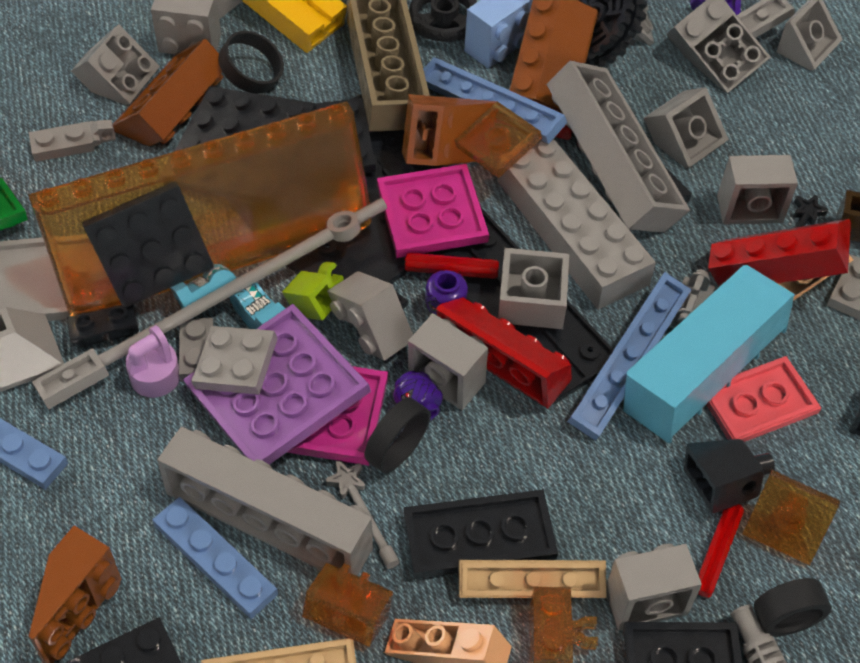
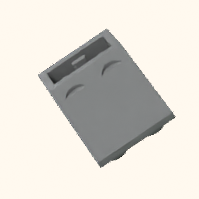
M706 0L666 34L682 55L726 94L771 58L725 0Z

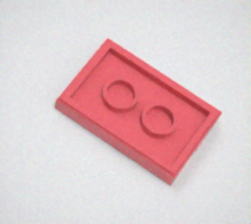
M787 356L737 374L731 380L729 387L726 384L706 404L728 440L740 439L744 442L816 415L821 410V406Z

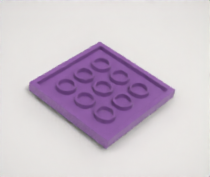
M291 304L257 328L260 330H273L278 338L259 395L195 389L191 382L195 371L183 379L187 388L242 455L253 461L256 459L262 460L269 465L371 392L368 382L294 304Z

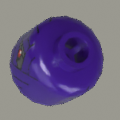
M449 270L438 271L431 275L427 280L425 288L427 309L437 316L436 308L440 304L462 297L467 299L468 287L466 280L460 274Z
M409 371L395 382L392 396L395 404L410 397L430 411V420L439 414V406L443 401V394L429 374Z

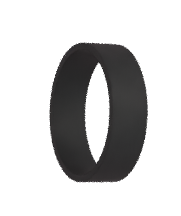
M238 31L233 33L219 52V65L225 77L233 85L249 93L261 94L268 92L274 87L284 71L283 58L277 47L266 37L256 32ZM237 43L246 44L263 53L272 65L274 79L258 81L244 75L233 64L229 55V45Z
M410 397L398 402L387 412L374 429L366 445L365 459L382 473H389L395 470L412 454L423 438L430 423V411ZM405 426V428L403 429V431L401 432V434L398 436V438H397V439L394 441V443L391 445V443L393 442V440L395 439V437L397 436V434H398V433L401 431V429Z

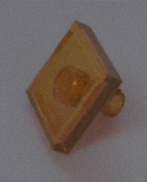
M497 101L454 141L458 149L500 178L542 139L540 130Z
M771 470L746 524L743 535L810 566L839 508L840 500Z

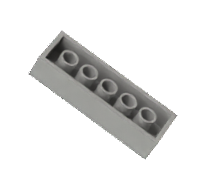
M570 60L546 84L552 93L553 102L565 115L566 125L575 134L580 150L589 159L593 173L600 179L605 188L607 198L616 207L619 218L629 230L665 233L690 211L688 205L608 69Z
M554 139L549 144L540 140L500 157L497 182L552 252L570 254L569 274L597 310L650 285L656 264L655 260Z
M181 426L157 459L167 495L176 499L181 497L188 505L351 585L354 583L373 550L372 517L363 508L341 503L331 493L325 490L316 491L306 486L294 475L288 474L285 476L276 472L269 464L262 460L256 459L253 461L243 456L233 446H222L213 442L205 433L199 430L192 432Z

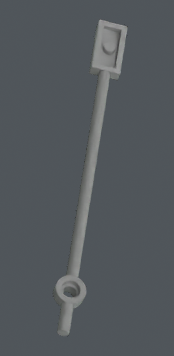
M380 198L355 213L352 211H340L333 214L327 220V228L100 355H97L93 348L32 381L33 385L49 410L109 376L105 367L126 356L131 345L150 335L149 328L157 325L165 334L331 240L341 242L352 240L359 234L361 223L387 209L385 201Z

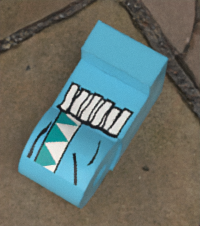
M213 264L214 268L205 271L202 276L187 284L181 282L170 287L180 307L184 308L236 279V276L225 266Z
M257 283L229 297L233 308L250 329H257L286 309L279 302L275 304Z

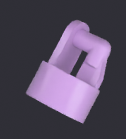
M157 325L149 328L150 335L129 347L126 357V369L131 386L138 394L150 398L161 397L175 389L180 380L176 352L169 345L164 333Z

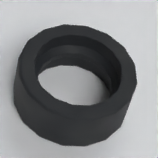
M815 578L796 579L780 584L759 596L754 602L755 613L765 634L769 633L771 636L776 637L797 633L816 625L831 613L832 608L821 582Z

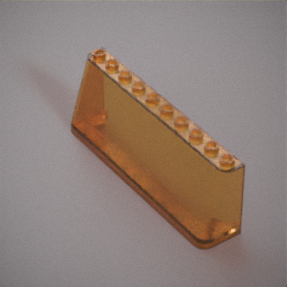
M347 101L28 194L67 312L71 316L122 305L81 222L175 180L181 189L213 265L221 264L230 271L274 258L326 229L327 220L333 214L340 211H352L355 213L370 204L354 112ZM372 218L360 224L361 230L370 225ZM201 273V274H199V275H197V276H194V277H192V278H190V279H188V280H186V281H183V282H184L185 284H187V283L193 281L194 279L198 278L199 276H202L203 273ZM168 288V289H166V290H164V291H161V292H159V293H157V294H155V295H158V294H161V293L170 291L171 289Z

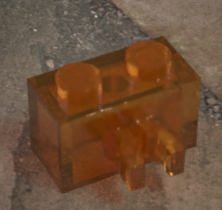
M326 563L306 592L302 617L370 647L388 618L393 591L370 582V574L364 571L360 577L349 573L351 566L344 563L341 568Z
M533 586L529 604L530 663H572L573 644L583 649L596 650L598 637H587L581 631L583 629H595L597 617L587 616L579 620H572L571 588Z

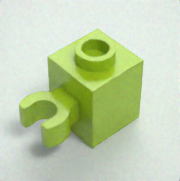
M322 263L318 273L301 271L282 291L289 305L294 304L306 318L323 321L332 311L330 308L332 301L327 290L344 279L342 275L333 274L331 276L332 270L337 266L336 263Z

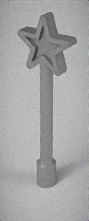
M336 461L337 473L326 478V485L340 487L342 499H345L349 492L355 505L363 508L371 516L358 490L365 489L364 482L358 478L362 471V465L359 463L347 468L342 462ZM372 517V535L380 549L379 555L387 569L394 568L400 561L392 546L387 545Z

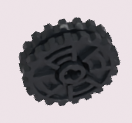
M578 0L598 11L586 64L604 67L606 62L610 64L616 62V57L618 55L623 57L626 54V48L629 45L633 46L636 42L634 38L636 34L641 33L643 29L640 26L641 22L646 20L647 16L643 12L647 7V1Z

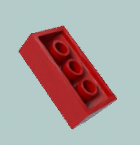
M850 219L724 239L712 243L708 269L718 287L726 282L743 265L750 266L776 283L848 273Z
M462 297L442 303L436 308L438 317L450 320L460 331L469 336H475L488 347L487 370L545 408H550L572 380L571 364L564 355L559 352L552 353L544 348L535 337L531 335L525 336L515 330V327L506 319H498L489 314L482 304L478 302L472 303Z

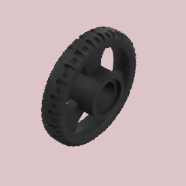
M412 0L409 6V13L413 28L424 38L431 39L432 41L435 40L436 42H455L464 39L467 15L458 13L459 3L468 9L477 1ZM431 2L430 13H418L422 6Z

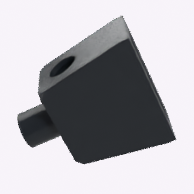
M740 439L688 443L686 447L684 472L711 513H717L757 498L761 492L763 475L772 474L775 471V463L771 454L765 453L754 456L745 442Z

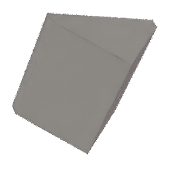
M808 0L786 22L777 49V53L810 71L815 70L843 40L823 0Z

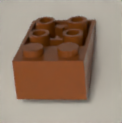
M408 94L402 154L406 164L440 166L490 160L498 101Z
M75 525L48 556L29 632V638L43 663H54L67 654L74 637L81 629H86L92 623L96 610L105 599L108 600L115 595L122 580L110 547Z

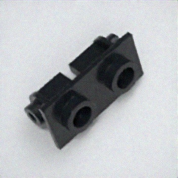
M117 305L67 317L70 341L73 346L80 345V348L104 342L103 334H109L110 340L128 336L132 337L133 333L139 332L133 305L126 308L122 305Z

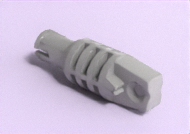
M751 604L741 606L731 612L730 616L734 622H737V628L745 642L743 652L749 663H787L774 637L769 633L765 634Z

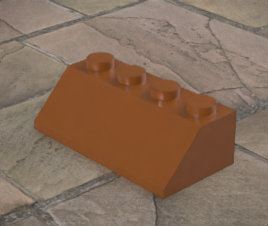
M533 0L510 91L562 113L560 108L553 102L552 93L546 84L570 60L586 64L598 15L597 9L578 0Z
M205 38L175 54L113 123L114 132L148 147L158 142L165 144L175 134L173 130L177 124L181 125L191 116L192 113L189 110L201 103L209 86L214 87L224 77L221 74L222 70L219 65V53Z

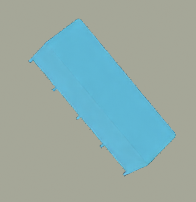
M743 265L627 371L623 411L670 444L674 434L696 413L700 415L702 408L726 384L729 387L731 380L753 358L757 360L760 352L780 332H786L795 294L750 266Z

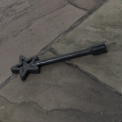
M814 195L809 200L796 196L794 203L798 209L795 210L794 217H801L796 227L805 226L807 221L814 225L817 216L827 215L828 208L818 204L817 195Z

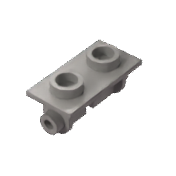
M699 269L691 275V278L684 277L682 284L692 290L669 327L675 328L714 292L715 286L709 284L710 278L707 271Z

